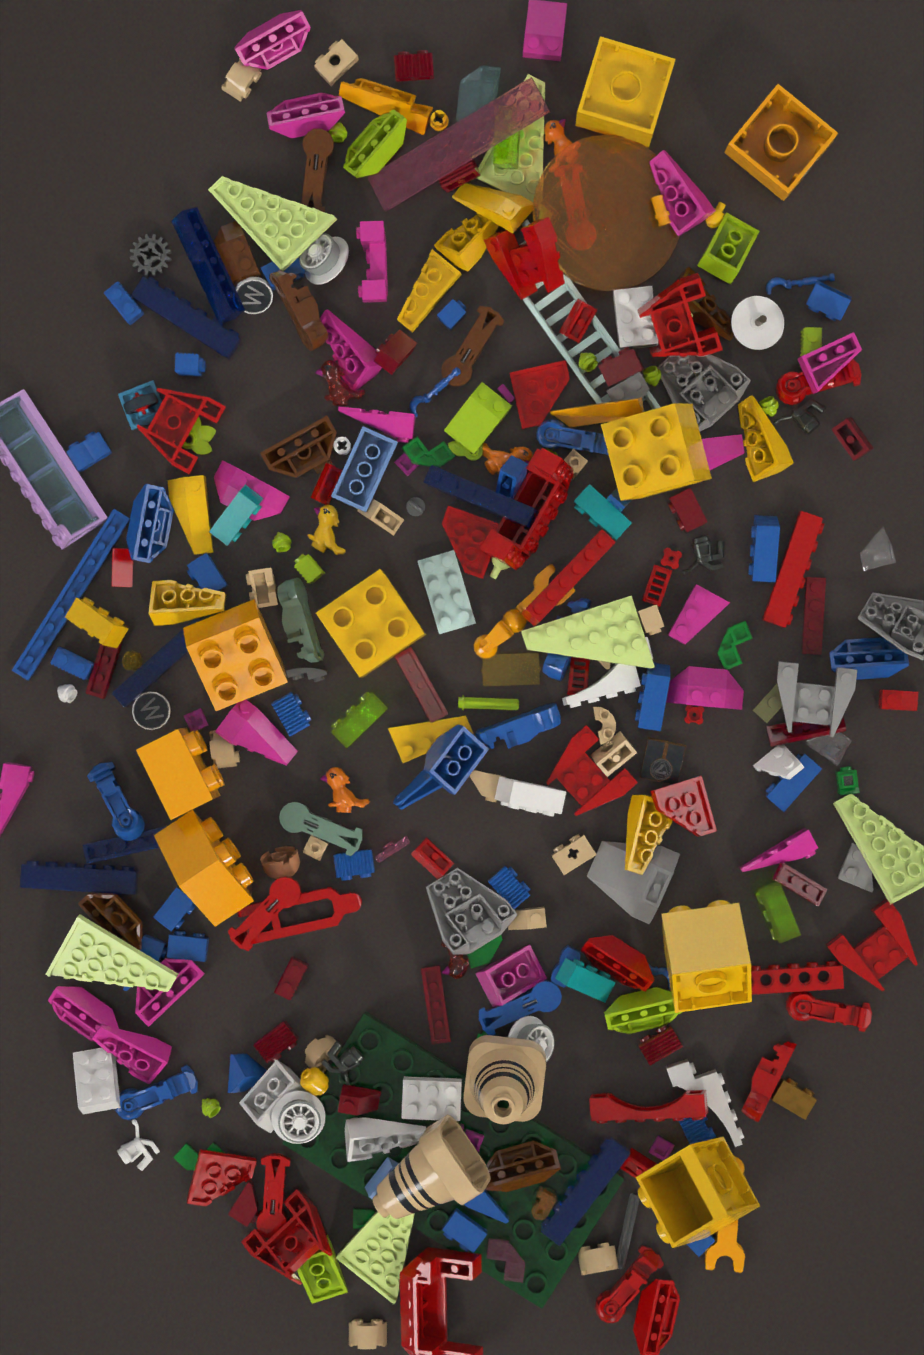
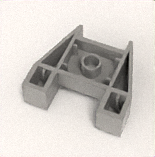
M778 661L776 681L788 732L792 731V722L830 725L829 736L834 737L855 691L857 669L836 667L835 686L797 682L799 664Z

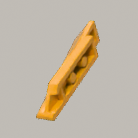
M363 78L356 79L353 84L343 81L340 85L339 96H342V98L380 116L394 109L407 119L406 128L421 135L425 134L433 107L414 103L416 95Z
M642 397L553 410L550 411V414L571 428L615 421L642 413L644 408Z

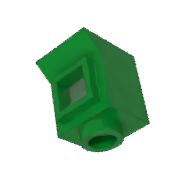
M852 766L840 767V771H835L839 795L860 793L857 770H852Z

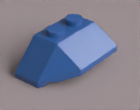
M145 484L133 501L126 538L131 560L150 563L167 548L174 509L165 493L164 487Z
M884 637L845 640L829 652L831 671L836 673V667L857 669L856 680L888 678L909 666L908 654Z

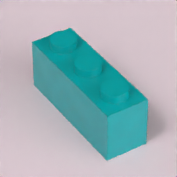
M245 484L209 532L227 546L231 541L236 542L242 534L239 530L242 527L246 529L252 521L249 517L259 512L262 508L260 503L264 498Z
M590 484L574 500L576 504L574 508L582 515L585 512L590 517L588 521L596 528L600 526L615 541L632 524Z
M565 958L555 979L572 989L605 1003L616 983L610 979L611 975L603 970L597 972L598 969L589 964L585 967V963L576 958L573 961Z

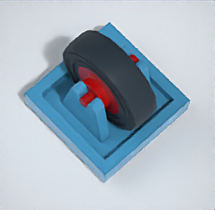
M154 380L118 394L131 430L137 429V425L143 427L150 424L162 403L160 394L156 391L157 387Z

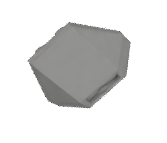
M711 354L706 356H669L657 367L661 371L662 382L672 403L693 404L699 431L711 427L740 400L750 383V379L738 367Z
M872 592L858 619L904 653L924 660V601Z
M602 841L587 877L629 915L650 924L673 876L680 854L663 846H657L643 875L625 870L626 843Z
M459 868L426 887L442 941L453 955L470 954L501 935L517 916V913L506 899Z

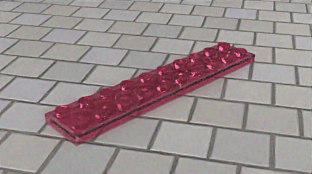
M530 77L383 167L379 173L370 175L367 178L383 209L388 211L548 114L550 110L533 78Z

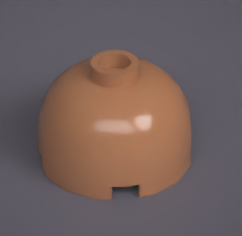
M292 846L275 848L276 852L270 854L268 851L261 856L260 860L268 877L275 880L284 876H293L298 871L300 865L298 850L296 849L295 851V848Z

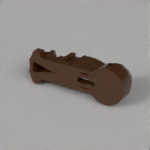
M313 129L303 139V149L307 154L301 204L325 212L326 208L322 207V196L325 190L323 184L326 181L328 157L333 153L334 140L326 130Z
M281 270L271 273L269 279L274 284L293 320L303 344L310 351L322 346L328 340V333L319 319L318 305L313 295H311L308 286L291 287L294 284L292 280L296 278L294 273H286Z
M479 306L477 312L480 313V316L456 355L449 357L443 363L441 368L443 378L451 374L452 370L456 367L461 370L458 376L449 381V385L462 386L468 383L473 375L472 366L483 351L485 343L491 338L490 336L498 325L502 326L505 322L500 313L491 307Z

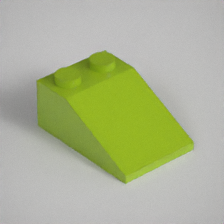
M726 212L697 266L731 285L760 231Z
M481 382L444 429V432L474 455L508 414L512 405Z
M328 1235L327 1239L333 1255L329 1256L319 1249L297 1270L312 1304L348 1293L339 1262L336 1259L335 1250Z

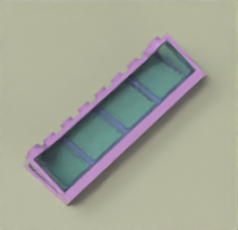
M23 389L1 401V462L8 466L12 479L19 483L22 494L30 500L33 511L39 514L44 528L50 531L53 542L56 546H60L62 550L103 524L108 517L26 391Z

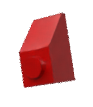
M879 691L878 709L917 711L918 692Z

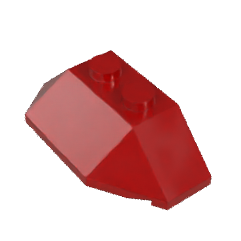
M613 935L589 938L580 950L593 966L610 974L612 978L625 986L646 992L654 982V977L645 955Z
M655 1279L641 1291L633 1326L641 1355H659L660 1350L672 1337L680 1301L673 1280Z

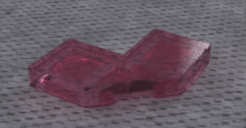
M489 1238L487 1259L506 1261L504 1280L523 1283L525 1261L508 1240Z

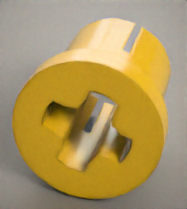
M441 110L433 112L430 117V126L436 131H442L447 128L449 123L448 116ZM435 117L442 118V123L436 121Z

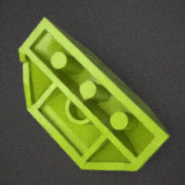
M394 109L373 119L348 148L343 168L356 178L379 173L403 145L407 119Z
M658 987L647 989L646 992L638 991L621 995L604 1012L608 1029L626 1034L667 1025L678 1014L682 1013H675L671 992Z

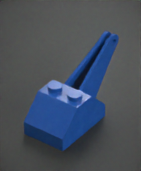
M456 725L435 740L426 753L424 769L395 797L393 804L398 806L400 810H403L442 787L450 794L455 795L489 749L464 726Z

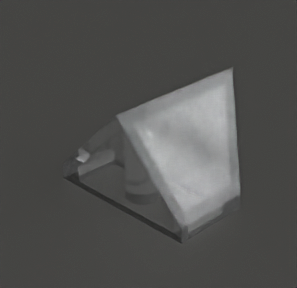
M882 527L862 552H859L864 571L896 563L892 544Z
M839 732L835 733L834 737L825 735L803 743L834 765H838L852 740Z

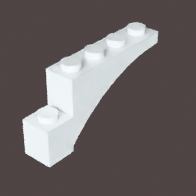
M645 637L651 657L653 659L648 637ZM615 663L594 684L576 694L562 698L564 706L570 705V708L581 706V701L588 700V703L600 701L599 697L606 695L607 699L618 696L617 692L624 691L625 694L635 692V687L641 686L636 666Z
M688 1059L666 1066L673 1087L678 1086L686 1091L706 1090L707 1105L723 1122L734 1146L743 1145L741 1139L744 1138L740 1127L737 1128L734 1122L738 1120L734 1109L730 1110L728 1105L731 1102L728 1091L724 1092L722 1085L725 1084L722 1074H717L716 1069L694 1076L693 1074H696L693 1062L689 1063Z

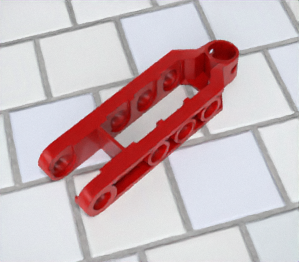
M332 887L303 892L295 905L328 898L333 903L335 912L333 916L281 927L277 914L272 920L273 929L261 931L250 943L256 944L338 926L345 914L356 912L360 909L362 898L356 892L341 894ZM262 902L247 905L237 912L238 917L249 916Z

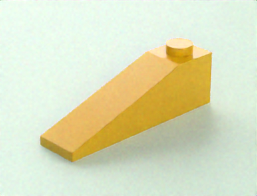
M468 183L461 185L452 196L456 201L511 233L517 230L536 207L535 203L521 195Z
M479 213L469 220L466 218L461 221L462 225L457 229L453 230L451 228L434 245L452 264L465 271H469L479 261L487 248L484 239L493 235L499 226Z
M751 395L739 403L741 428L744 429L745 435L743 446H746L748 457L745 458L753 482L777 474L792 465L794 462L787 445L755 397Z
M200 475L167 480L169 500L194 555L214 553L212 534L209 532L211 530L206 477Z
M173 580L152 581L149 615L154 626L173 625L224 611L226 594L225 592L208 588H195L190 584H178L177 581Z
M632 795L627 818L625 870L643 875L653 857L655 848L658 844L660 845L664 832L672 824L671 819L655 809L653 798L646 795Z

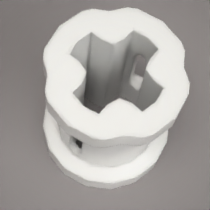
M338 437L334 441V449L339 455H347L351 451V443L346 437ZM339 442H342V443L347 442V444L345 445V446L347 447V449H346V450H343V449L338 450L339 447H340V446L338 445Z

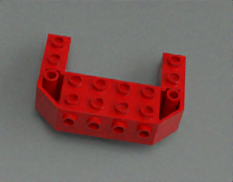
M537 448L526 467L529 472L496 530H490L480 548L483 552L515 570L521 567L532 553L534 554L537 551L539 540L548 532L550 521L556 518L559 505L563 504L568 496L567 491L574 474V469L561 457L544 448L541 450Z
M427 1247L400 1272L401 1346L409 1355H483V1346L447 1341L446 1277L473 1281L482 1273L481 1254Z

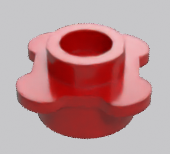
M665 548L664 557L660 561L661 565L677 569L682 553Z
M687 705L685 708L687 711L684 718L685 722L688 724L691 722L698 725L702 724L704 708L702 706L693 707L692 705Z

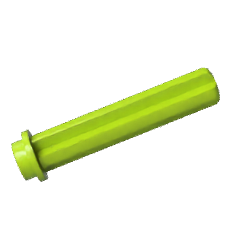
M462 695V697H458V708H462V710H518L519 700L464 697Z

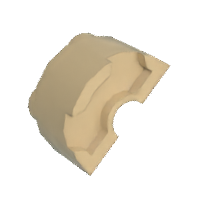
M239 59V62H235L225 77L227 80L222 85V90L241 102L243 98L246 99L250 94L251 88L249 86L253 81L256 83L261 77V69L245 66Z
M272 568L248 571L249 573L246 574L247 585L252 586V592H249L250 601L255 599L258 608L278 605L276 583Z
M593 707L595 720H599L602 724L601 729L597 731L599 743L602 745L613 738L616 731V721L607 709Z
M216 730L210 731L211 741L209 742L213 763L217 768L237 766V762H240L239 751H235L234 745L215 732Z
M325 1035V1038L314 1039L309 1043L304 1052L306 1054L305 1063L309 1068L317 1067L324 1073L327 1069L322 1064V1061L324 1059L327 1062L330 1060L327 1053L336 1040L331 1036ZM342 1047L339 1049V1051L337 1052L336 1056H338V1054H339V1052L341 1051Z
M609 1243L597 1244L598 1248L590 1249V1246L581 1247L578 1252L581 1275L619 1269L615 1246H609Z
M353 1319L352 1322H349L350 1347L358 1346V1349H376V1346L385 1347L387 1345V1322H383L382 1319H372L371 1323H363V1319Z

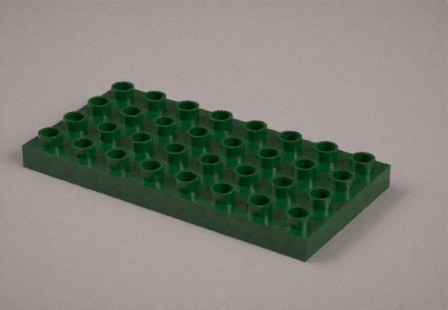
M365 1011L337 1057L340 1058L345 1050L352 1046H355L363 1054L365 1059L361 1061L362 1063L351 1069L348 1073L349 1083L351 1086L381 1091L378 1110L357 1116L338 1112L343 1084L346 1085L345 1076L343 1073H332L327 1070L325 1075L329 1079V1087L324 1094L316 1096L323 1104L325 1110L323 1129L314 1139L306 1143L294 1144L283 1140L282 1144L373 1201V1199L369 1198L365 1186L385 1159L389 1157L400 1163L417 1144L405 1148L394 1147L386 1154L383 1151L372 1154L373 1158L367 1160L347 1162L345 1142L346 1120L352 1118H372L426 1126L427 1129V1127L438 1120L402 1119L404 1076L462 1079L460 1121L457 1122L464 1125V1132L466 1129L484 1135L478 1153L485 1164L488 1163L498 1150L536 1141L556 1150L561 1169L545 1182L509 1192L486 1190L509 1217L508 1223H503L452 1200L415 1213L412 1227L448 1250L466 1252L459 1246L460 1243L455 1239L451 1241L444 1236V1231L442 1230V1226L455 1208L459 1209L487 1230L486 1237L474 1252L481 1254L482 1271L542 1309L624 1181V1175L535 1118L523 1122L514 1121L509 1124H498L489 1118L472 1114L464 1104L466 1074ZM332 1062L331 1066L337 1067L335 1063ZM500 1100L497 1103L499 1108L509 1107V1103L506 1100Z

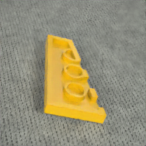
M433 249L397 318L398 322L412 333L462 275L460 271Z
M466 716L437 720L433 723L429 721L388 728L403 763L426 754L439 736L456 725L464 726L473 734Z

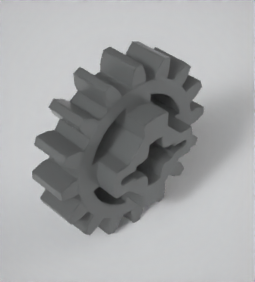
M145 234L144 240L138 237L139 243L133 242L132 244L135 246V249H130L134 256L129 258L131 261H135L132 266L134 268L139 266L138 272L142 273L144 270L146 276L150 272H152L153 276H156V271L162 274V267H169L166 261L172 260L167 256L172 253L171 250H166L169 246L168 243H163L164 239L162 237L157 240L155 234H153L152 238ZM148 243V246H146L145 248L141 249V247H142L143 245H145V244ZM157 244L162 248L163 254L157 251ZM152 251L156 256H152L149 259L146 255L150 254ZM138 257L145 260L144 266L139 262ZM160 262L157 266L153 267L155 263Z

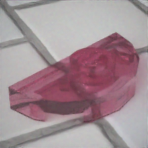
M407 836L396 843L390 841L384 845V850L375 856L377 862H382L408 845L410 841Z

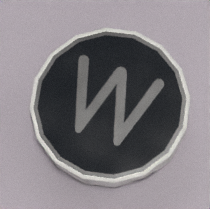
M248 277L246 280L238 283L235 288L234 297L237 306L242 311L248 314H258L264 312L271 305L273 291L266 280L260 277Z
M157 692L141 694L135 700L132 708L133 718L136 723L142 728L149 730L158 729L165 725L171 713L168 700Z

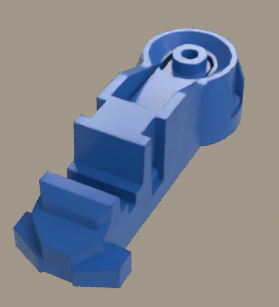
M555 419L542 422L537 429L536 438L544 449L557 450L561 447L609 455L604 435L601 433L567 428L561 421Z
M580 598L575 602H568L567 606L572 609L571 612L573 614L590 609L591 600ZM548 653L542 672L548 677L561 682L568 670L571 656Z
M549 703L488 727H482L475 731V735L479 741L486 744L490 749L495 748L493 742L497 741L496 737H499L500 740L504 739L509 749L513 746L529 742L539 732L547 731L560 725L561 715L557 704Z
M113 762L100 763L93 767L87 777L90 782L95 781L97 784V788L113 816L112 827L117 836L128 841L137 839L144 831V819L137 810L130 807L112 772L116 769Z
M544 980L536 983L531 991L517 996L503 1006H496L487 1010L485 1007L480 1008L479 1021L482 1029L488 1035L493 1036L496 1034L494 1029L536 1011L551 1012L555 1010L561 1003L560 988L557 984Z
M188 1065L181 1067L182 1072L142 1089H124L119 1093L121 1108H116V1113L122 1119L132 1120L140 1117L144 1110L162 1104L166 1099L171 1100L189 1091L191 1094L198 1092V1080L195 1072Z

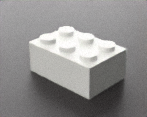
M652 286L613 291L618 346L620 350L627 347L635 349L658 345L651 316L648 315L640 318L637 311L653 299Z
M499 777L495 799L501 801L500 805L508 806L509 808L554 816V813L562 814L566 791Z
M103 1048L74 1052L73 1061L77 1102L82 1114L121 1108L116 1057L112 1053H107Z
M276 1060L239 1104L256 1125L271 1133L274 1130L271 1114L278 1099L292 1091L306 1090L301 1087L300 1079L292 1069Z
M404 1076L402 1119L440 1120L444 1116L450 1115L456 1121H460L462 1079Z

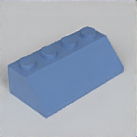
M363 426L331 497L367 512L398 442Z

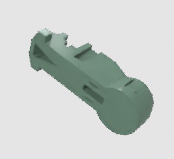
M296 577L286 580L278 586L277 594L283 608L282 624L287 634L288 643L299 641V644L303 643L304 647L301 648V652L297 653L299 658H304L311 663L322 661L325 654L320 647L313 623L306 588L300 578Z
M288 803L280 811V824L286 831L291 833L306 832L347 849L346 855L352 856L359 849L363 840L362 829L356 827L355 830H351L341 824H335L332 820L310 812L309 808L302 803Z

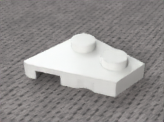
M784 744L777 745L753 765L758 772H761V770L766 771L770 775L781 776L789 780L804 768L802 763Z

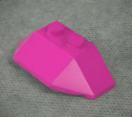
M302 10L282 13L249 31L234 49L243 65L268 70L300 52L311 27Z
M317 93L281 102L272 111L267 112V119L270 130L289 138L305 136L313 129L329 131L343 116L345 110L342 96Z
M223 460L214 475L220 503L229 506L245 484L264 498L260 503L262 508L259 512L249 517L254 521L281 514L290 496Z
M688 666L670 681L666 703L742 710L744 690L728 670Z
M165 958L161 962L164 966L178 973L168 992L157 989L149 990L146 987L137 986L135 1013L148 1027L205 974L192 960Z
M57 986L48 999L59 1019L90 1041L95 1042L92 1036L101 1025L119 1029L113 1009L82 987Z

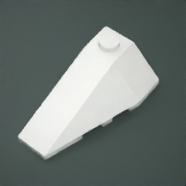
M372 1118L347 1119L345 1124L347 1162L367 1160L373 1158L372 1154L382 1151L386 1154L394 1147L405 1148L418 1144L419 1138L426 1130V1126Z

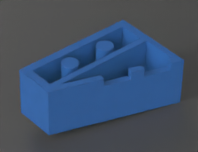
M754 515V526L751 528L753 545H750L752 563H749L748 575H751L752 581L776 582L780 524L777 516Z
M654 663L655 667L651 669L646 668V674L643 673L641 685L644 686L643 692H639L638 703H641L640 710H636L635 721H638V728L661 731L670 683V665Z

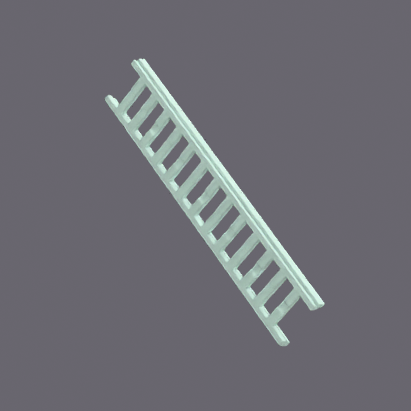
M528 220L524 221L522 227L529 225L530 222ZM563 270L565 284L535 305L529 296L522 300L595 403L610 402L611 399L608 394L600 398L595 391L598 386L605 382L603 375L601 374L592 382H589L584 375L586 371L578 367L573 360V357L600 338L603 339L608 347L595 355L598 363L612 353L615 357L619 356L618 352L621 350L596 315L591 321L596 332L569 351L561 343L568 337L561 333L556 336L551 329L552 325L570 313L577 299L586 303ZM540 282L536 283L535 285L538 289L539 287L544 285V283ZM569 291L574 300L545 320L539 311ZM648 391L645 397H643L642 402L646 400L652 408L651 410L660 408V405L650 391Z

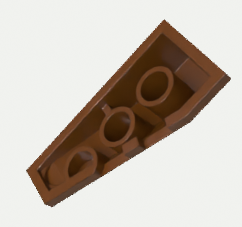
M688 266L675 282L680 278L695 274V272ZM701 278V281H702V284H703V288H704V286H705L706 284H705V282L703 281V279ZM704 288L705 297L688 302L690 312L693 315V321L707 329L715 327L718 335L729 341L732 340L734 333L731 327V318L724 309H720L715 302L716 297L713 294L709 295Z

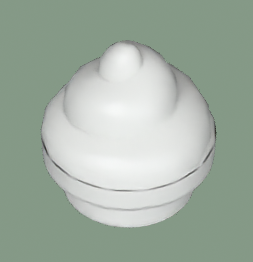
M71 684L60 685L57 688L58 697L62 702L71 703L77 696V690Z

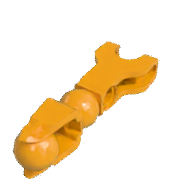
M549 564L537 574L534 579V590L531 594L520 602L515 609L508 610L503 615V619L495 625L489 634L481 635L475 640L474 651L479 657L484 659L493 657L497 653L500 644L512 637L514 633H519L525 628L528 620L521 612L548 585L550 576L556 570L553 564ZM572 588L556 606L563 604L575 592V589Z
M735 1157L741 1171L744 1174V1163L741 1159ZM738 1220L716 1232L715 1242L705 1251L706 1270H713L719 1257L728 1256L733 1260L734 1271L738 1273L743 1272L745 1254L742 1246L737 1242Z

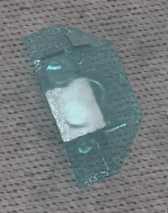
M482 65L460 81L456 120L472 142L492 143L501 72L500 67Z

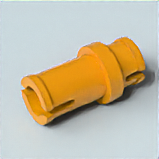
M663 195L652 197L651 201L656 214L654 217L655 220H658V225L670 224V213L666 210Z

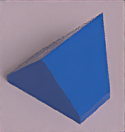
M231 1054L228 1093L245 1092L253 1087L267 1070L248 1054Z

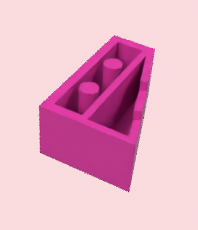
M854 332L797 359L813 394L822 389L828 381L862 350Z
M697 584L694 585L668 636L682 644H686L730 602Z

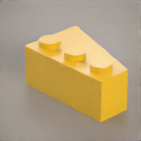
M76 597L65 618L80 629L87 631V634L91 637L95 636L98 638L100 644L118 648L129 629L123 625L125 622L117 617H110L108 615L110 612L102 607L96 608L93 606L94 602L86 597L84 599Z

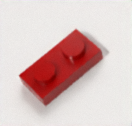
M326 463L310 498L329 505L332 499L331 495L343 470Z

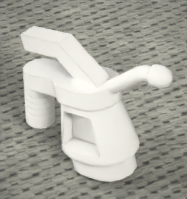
M133 1119L132 1124L135 1125L136 1138L121 1145L117 1152L125 1164L132 1163L143 1153L145 1157L137 1165L143 1171L153 1160L145 1145L151 1146L156 1154L160 1150L153 1140L139 1138V1125L137 1120Z

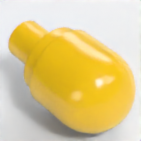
M719 202L717 207L714 208L715 212L706 218L705 221L708 227L716 228L720 225L724 218L722 213L726 206L724 203Z

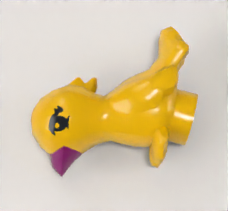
M332 505L314 508L319 519V526L315 530L314 535H307L309 539L313 540L311 546L322 553L327 548L332 550L335 555L346 553L345 549L337 546L335 543V536L332 530V526L338 527L337 523H339L336 508Z

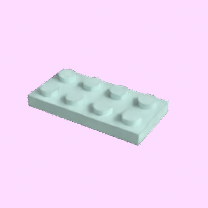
M452 550L418 560L439 634L476 624L455 551Z

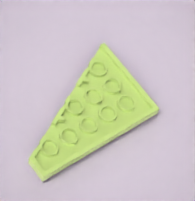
M528 74L478 167L481 176L477 177V179L500 191L525 197L535 203L536 207L534 209L540 212L543 190L545 82Z
M223 176L208 189L283 272L337 220L332 214H327L318 209L307 207L306 205L284 199Z
M632 596L521 631L527 650L649 669L655 667Z
M849 794L833 803L890 905L924 887L923 845L916 840L913 841L904 834V831L896 828L893 823L882 815L879 816L869 809L868 805L860 802L853 794Z
M79 914L45 975L49 977L51 975L61 976L64 979L74 978L87 982L100 981L105 982V984H116L125 987L139 986L146 987L149 990L157 989L168 992L178 973Z
M377 1211L337 1254L336 1259L391 1303L395 1304L400 1290V1272L404 1269L415 1213L395 1219L391 1215L384 1218Z

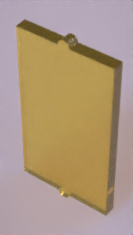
M539 653L495 654L491 658H482L483 686L540 684L539 671L541 667H539Z

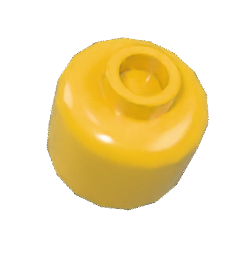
M307 1068L302 1072L300 1085L307 1092L317 1096L327 1091L329 1079L319 1068Z

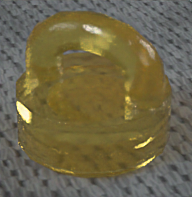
M134 651L125 652L122 659L123 667L126 670L140 669L142 664L141 655Z

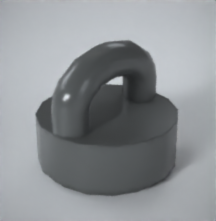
M418 497L411 498L406 504L407 512L416 517L422 515L425 511L424 501Z

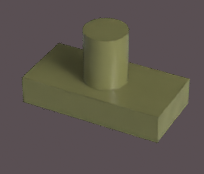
M777 683L752 710L766 723L782 707Z

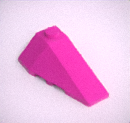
M665 150L649 161L655 182L659 186L661 195H663L666 210L670 213V225L678 236L697 226L715 212V209L703 192Z
M327 309L320 317L328 333L326 343L331 345L334 352L332 357L334 361H338L341 367L339 372L343 380L355 392L374 378L382 368L374 362L377 353H375L376 349Z
M339 407L338 409L340 413L393 438H397V442L408 443L409 440H413L415 414L393 411L385 414V412L379 410H369L368 412L365 409Z
M742 434L702 439L709 470L744 454Z
M246 699L236 703L215 731L232 745H240L247 748V751L263 754L265 758L286 766L298 752L264 714Z
M12 762L3 763L0 778V789H3L0 794V836L26 792L29 783L33 782V766Z
M802 828L739 868L742 872L803 857L808 859L816 854L815 850L818 849V846L810 831Z
M101 1025L92 1036V1039L100 1047L117 1058L116 1061L120 1065L124 1064L132 1076L149 1085L168 1063L172 1046L157 1038Z

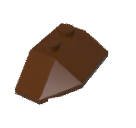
M237 221L221 226L210 248V253L224 287L235 291L240 281L246 280L248 277L262 278L242 226Z
M325 416L260 452L269 470L297 478L330 459L337 432L328 416Z
M88 893L78 903L97 925L136 949H142V921L116 893Z
M530 1141L496 1151L486 1164L491 1179L485 1189L509 1192L545 1182L561 1169L556 1150L536 1141Z

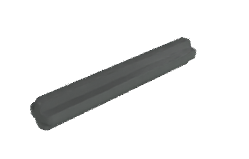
M631 1193L629 1196L616 1254L619 1269L625 1268L640 1201L638 1194Z

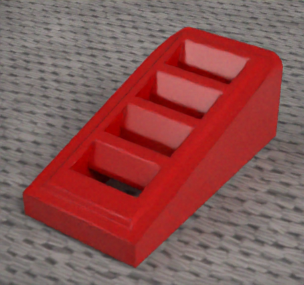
M654 564L641 601L660 607L672 570ZM656 571L666 574V578L655 575ZM655 578L660 581H663L664 584L661 585L653 582V579ZM651 585L662 589L661 592L650 589ZM652 593L654 595L659 596V598L655 599L649 597L648 594Z
M571 657L567 695L576 694L588 687L590 659ZM574 661L586 662L585 666L574 665ZM574 669L585 670V673H576ZM573 677L584 678V681L573 680ZM572 685L583 686V688H575Z

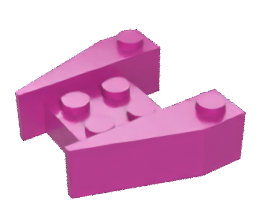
M361 221L360 227H356L357 239H360L363 250L366 252L367 264H370V269H366L367 280H362V286H358L359 297H362L363 302H387V246L384 221Z

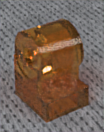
M540 1186L536 1192V1197L539 1200L535 1201L532 1205V1215L537 1220H544L554 1206L557 1195Z

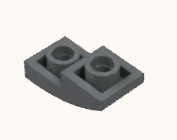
M317 668L286 670L288 678L293 677V680L304 678V673H307L309 680L313 679L314 682L325 680L324 676L328 675L326 670Z

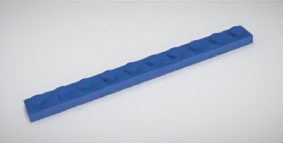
M116 509L112 510L13 667V672L28 681L30 680L68 620L65 616L76 597L82 598L128 525L129 517Z

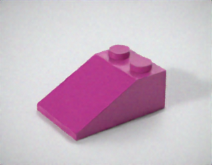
M529 0L523 57L561 61L567 3Z
M527 945L475 973L492 1007L503 1006L531 989L536 983L547 979L531 945Z

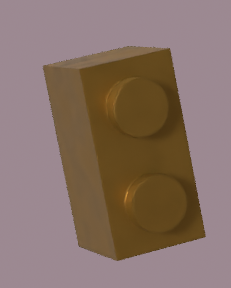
M781 1078L771 1096L772 1101L806 1120L817 1101L813 1096L815 1093L807 1088L800 1089L797 1087L798 1083L790 1078L787 1080Z

